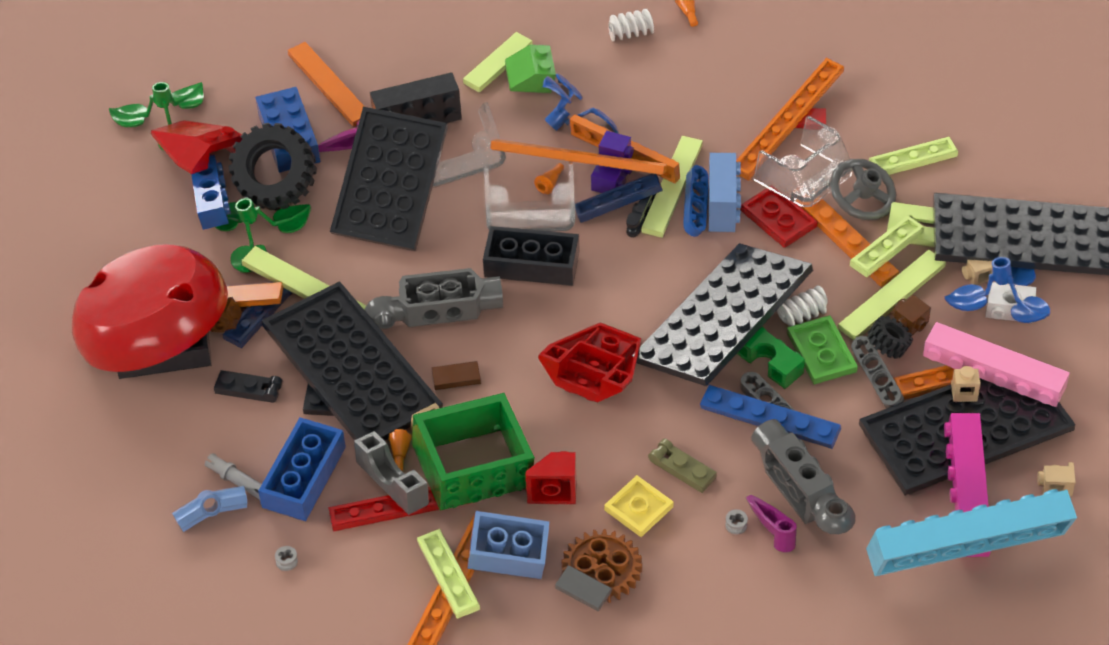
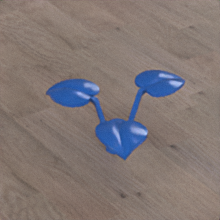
M558 73L556 74L558 83L563 84L569 89V95L549 76L543 81V87L551 89L561 96L557 107L545 118V121L556 131L564 123L566 125L570 124V118H568L570 113L564 107L567 103H572L571 97L575 95L579 100L583 99L578 89ZM593 107L578 114V116L583 117L593 113L606 121L614 132L619 134L615 123L599 109Z
M998 257L992 261L993 274H989L986 290L979 285L969 284L944 296L945 301L956 309L962 311L978 310L988 303L986 296L990 293L992 283L995 281L998 285L1010 284L1017 303L1011 308V316L1016 321L1022 323L1036 322L1045 319L1051 313L1049 305L1039 297L1029 296L1023 301L1020 300L1015 285H1030L1035 281L1036 274L1034 269L1011 267V262L1006 257Z

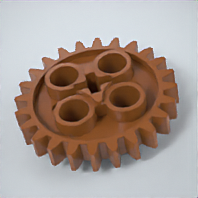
M604 529L602 535H598L597 531L593 530V536H589L584 532L583 540L575 537V545L569 543L568 551L563 552L564 559L561 560L562 574L569 565L607 585L612 590L607 598L608 603H611V596L621 600V592L629 595V587L635 589L636 581L641 579L642 556L639 555V548L633 547L632 540L625 542L624 534L617 538L616 531H613L611 535H607V531Z

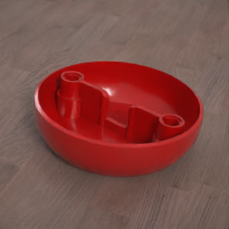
M169 244L144 247L129 252L104 266L96 274L89 286L81 290L72 314L73 339L84 360L97 369L125 372L150 367L185 351L210 331L226 307L228 288L216 265L193 249Z

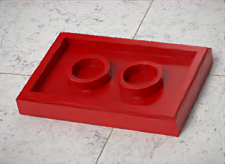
M774 184L741 204L740 211L783 248L794 243L818 226L817 220Z

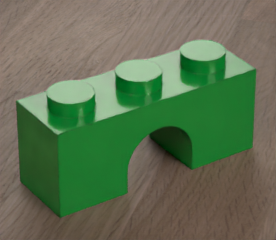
M761 327L737 353L750 364L760 357L771 359L768 362V377L783 389L789 387L804 374L805 359L802 355L794 352L782 340L768 333L764 327Z

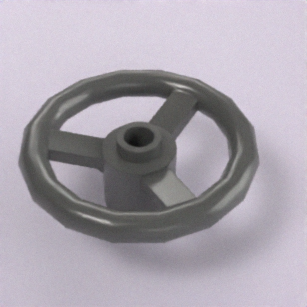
M849 159L840 163L832 172L830 181L832 196L838 206L847 214L861 220H878L889 214L892 202L896 201L897 193L893 180L887 171L878 164L866 159ZM852 168L857 180L853 185V191L846 197H843L839 188L840 176L845 170ZM882 181L886 185L887 193L878 189ZM859 197L862 199L874 197L885 203L881 209L874 212L861 211L854 208L851 204Z

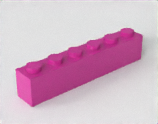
M951 413L949 421L944 424V435L949 437V444L946 445V457L951 459V466H948V480L953 481V488H950V502L954 503L955 510H952V512L956 510H963V512L972 511L974 507L979 505H987L989 507L980 413ZM991 551L966 557H989Z

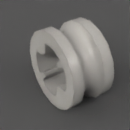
M731 510L726 515V529L728 532L736 535L744 533L747 529L748 517L741 510ZM736 520H740L737 525L733 524Z
M290 546L279 548L275 553L276 566L282 571H289L295 568L298 563L296 550ZM287 556L291 557L287 558L285 561L282 560V558H286Z

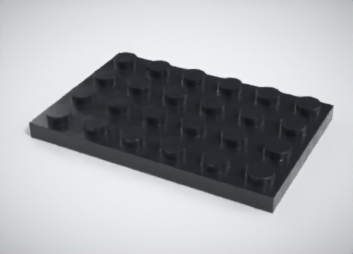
M363 107L330 233L416 251L448 124Z

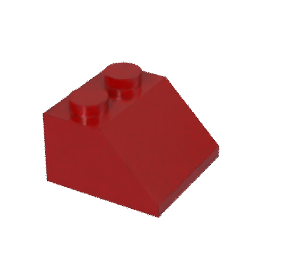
M550 452L526 471L527 504H576V452Z

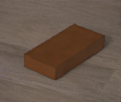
M478 361L431 367L435 390L481 384Z

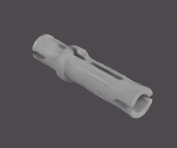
M214 453L207 457V459L212 461L211 463L207 460L205 461L207 468L218 473L224 481L229 480L239 487L244 486L245 491L260 500L258 490L262 485L261 483L238 470L232 462L227 463Z

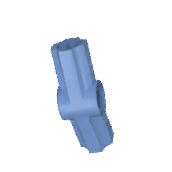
M240 486L217 491H202L196 499L174 511L172 515L184 532L209 516H215L220 512L247 508L245 488ZM207 499H215L212 507L204 508V502Z

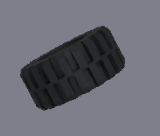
M263 123V128L260 129L256 125L251 128V133L247 134L244 132L240 136L242 141L240 143L236 141L233 146L236 150L235 153H230L229 160L232 162V165H229V173L232 174V183L237 187L241 195L251 199L256 206L265 209V207L269 210H277V207L286 209L289 208V203L291 202L296 205L300 202L298 198L302 194L306 197L309 193L307 187L314 184L315 180L312 176L317 172V167L314 165L316 162L315 155L305 139L289 126L284 127L280 123H275L274 126L270 123ZM272 149L286 150L290 154L292 161L287 176L282 181L272 185H263L255 178L254 170L260 156Z

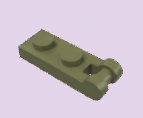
M662 439L658 443V448L653 449L648 454V458L652 463L701 493L716 479V471L676 448L668 439ZM665 454H667V455L670 456V457L667 459V458H665V457H663V456H664Z

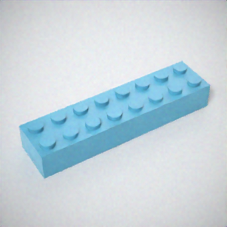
M1052 489L1041 496L1035 497L1034 494H1029L1021 497L1018 501L1011 502L1010 499L998 502L995 506L979 505L974 507L972 511L963 512V510H956L949 513L948 516L939 517V515H933L925 518L924 521L916 523L914 520H910L893 528L890 525L882 526L875 531L866 550L874 576H880L1065 535L1077 519L1068 490L1058 491V489Z

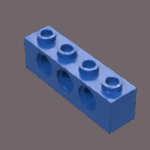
M214 154L209 156L208 169L191 174L197 214L203 230L229 224L227 215L231 214L223 166L221 162L217 163Z

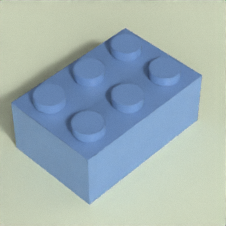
M710 153L709 232H735L736 223H740V210H736V208H741V195L737 193L741 191V178L736 177V175H740L741 162H736V153Z
M476 511L467 569L542 579L550 521Z

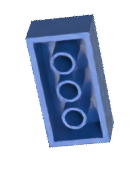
M297 87L256 96L261 124L270 123L274 126L275 123H280L284 127L289 126L293 128L311 147V151L316 159L314 164L320 163L318 143ZM272 149L271 152L278 172L289 171L292 163L290 154L284 149Z
M299 417L258 490L262 508L306 521L346 448L343 430Z

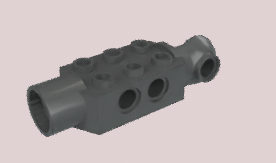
M471 268L405 275L399 281V296L376 297L368 302L365 311L381 329H388L398 321H403L408 327L474 320L478 319L482 310L503 308L500 276L480 278Z
M776 419L768 420L759 425L753 432L751 441L761 453L765 472L804 524L815 520L817 526L829 534H842L852 529L855 524V513L852 507L835 493L832 478L829 474H825L822 471L818 460L808 453L804 442L801 439L798 440L793 432L789 434Z

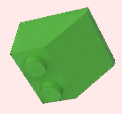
M528 45L505 59L510 91L552 92L551 89L543 87V81L547 76L553 80L556 77L550 45Z

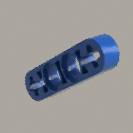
M699 165L693 166L686 175L683 226L685 231L693 237H698L706 229L709 176L707 171ZM693 189H695V190L700 194V196H698V195L693 191ZM692 205L695 206L699 210V212L695 211Z

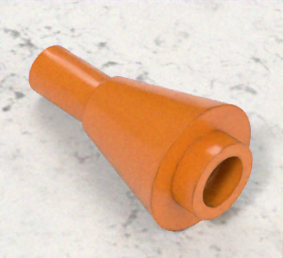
M675 0V3L687 16L690 26H697L695 0Z
M558 163L553 169L537 176L534 180L537 190L543 194H551L559 174L564 170V165Z
M396 429L389 434V441L394 461L403 472L404 459L411 443L412 435L404 429Z

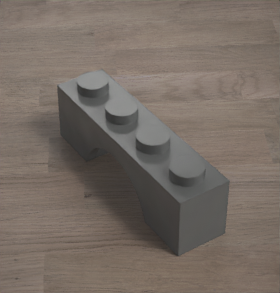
M375 431L354 440L356 463L408 515L429 505L427 482L415 470L406 474L403 473L395 463L388 444Z

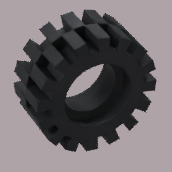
M881 316L867 333L870 344L875 345L874 348L876 350H881L880 353L882 355L886 353L889 358L892 356L894 359L901 358L912 344V334L908 332L909 329L902 326L901 322L897 323V319L892 318L891 320L889 316Z

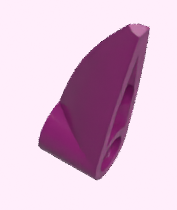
M359 121L356 128L341 132L318 144L319 152L352 149Z
M753 495L747 496L746 500L757 518L774 536L775 549L781 552L794 550L797 534L796 523L765 501Z

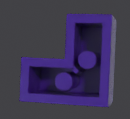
M606 130L599 144V154L629 159L633 155L634 147L631 146V137ZM596 165L591 174V191L603 193L624 185L627 174L630 175L632 170Z

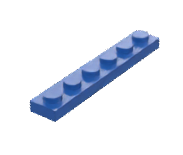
M713 385L708 386L700 403L701 409L756 426L768 420L776 419L789 434L793 432L798 439L833 449L841 431L840 424Z

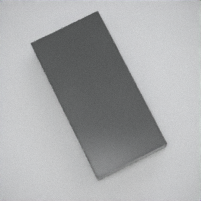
M569 565L555 584L557 590L598 612L612 592L611 588Z

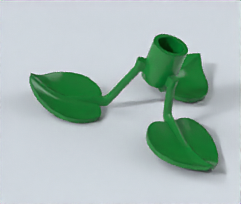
M158 82L152 86L153 95L149 96L148 108L142 104H130L119 108H109V113L112 119L120 126L137 127L145 122V117L150 116L154 102L157 107L164 108L167 123L170 125L172 122L168 109L169 103L173 106L178 105L182 109L195 108L201 105L204 100L203 84L200 82L171 93L168 83Z
M243 198L238 202H229L231 214L227 215L229 224L215 228L226 232L235 229L238 223L243 222L245 224L249 246L244 245L235 249L231 254L230 261L234 269L240 273L252 272V270L242 266V260L254 248L249 224H253L256 221L258 214L272 226H278L280 232L293 233L300 230L306 224L311 206L310 204H301L280 209L274 213L273 221L260 210L259 206L254 207L251 199ZM255 245L256 247L267 252L264 245Z

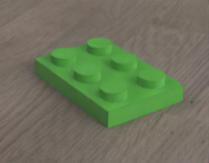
M830 315L787 327V334L796 352L800 353L805 359L804 367L814 385L857 372L858 366Z

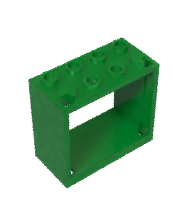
M505 393L413 415L412 446L440 511L449 508L454 509L460 505L477 503L484 499L500 497L507 493L526 489V471L534 466L535 457ZM501 431L512 457L446 474L435 447Z

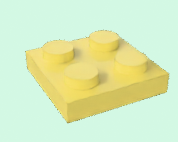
M636 475L604 505V510L638 536L642 537L673 508L674 502Z

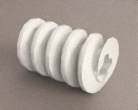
M643 9L642 12L635 10L634 14L627 12L626 16L623 13H619L618 17L615 15L610 16L609 34L613 42L615 41V35H618L619 39L623 40L624 33L628 39L631 38V32H634L636 37L639 36L640 30L644 36L647 35V29H650L651 34L654 33L653 19L647 9Z
M817 285L814 289L810 288L806 292H801L798 296L795 295L787 299L779 307L777 313L780 319L789 327L794 326L795 321L797 324L803 323V318L806 321H810L811 315L816 318L819 316V312L821 314L827 312L828 300L826 293L822 287Z

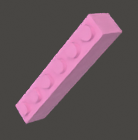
M938 322L935 323L925 341L924 357L950 366L953 369H961L964 366L978 369L979 378L1018 392L1021 395L1031 397L1044 404L1057 407L1067 387L1070 372Z

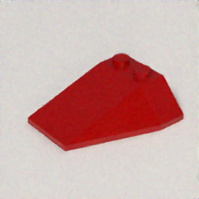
M186 120L151 130V135L174 163L190 174L208 169L209 153L224 148L231 153H235L236 150L233 148L235 142L240 143L242 141L240 137L242 134L235 131L232 127Z
M600 322L549 344L538 355V359L555 386L598 403L622 392L632 382L641 338Z

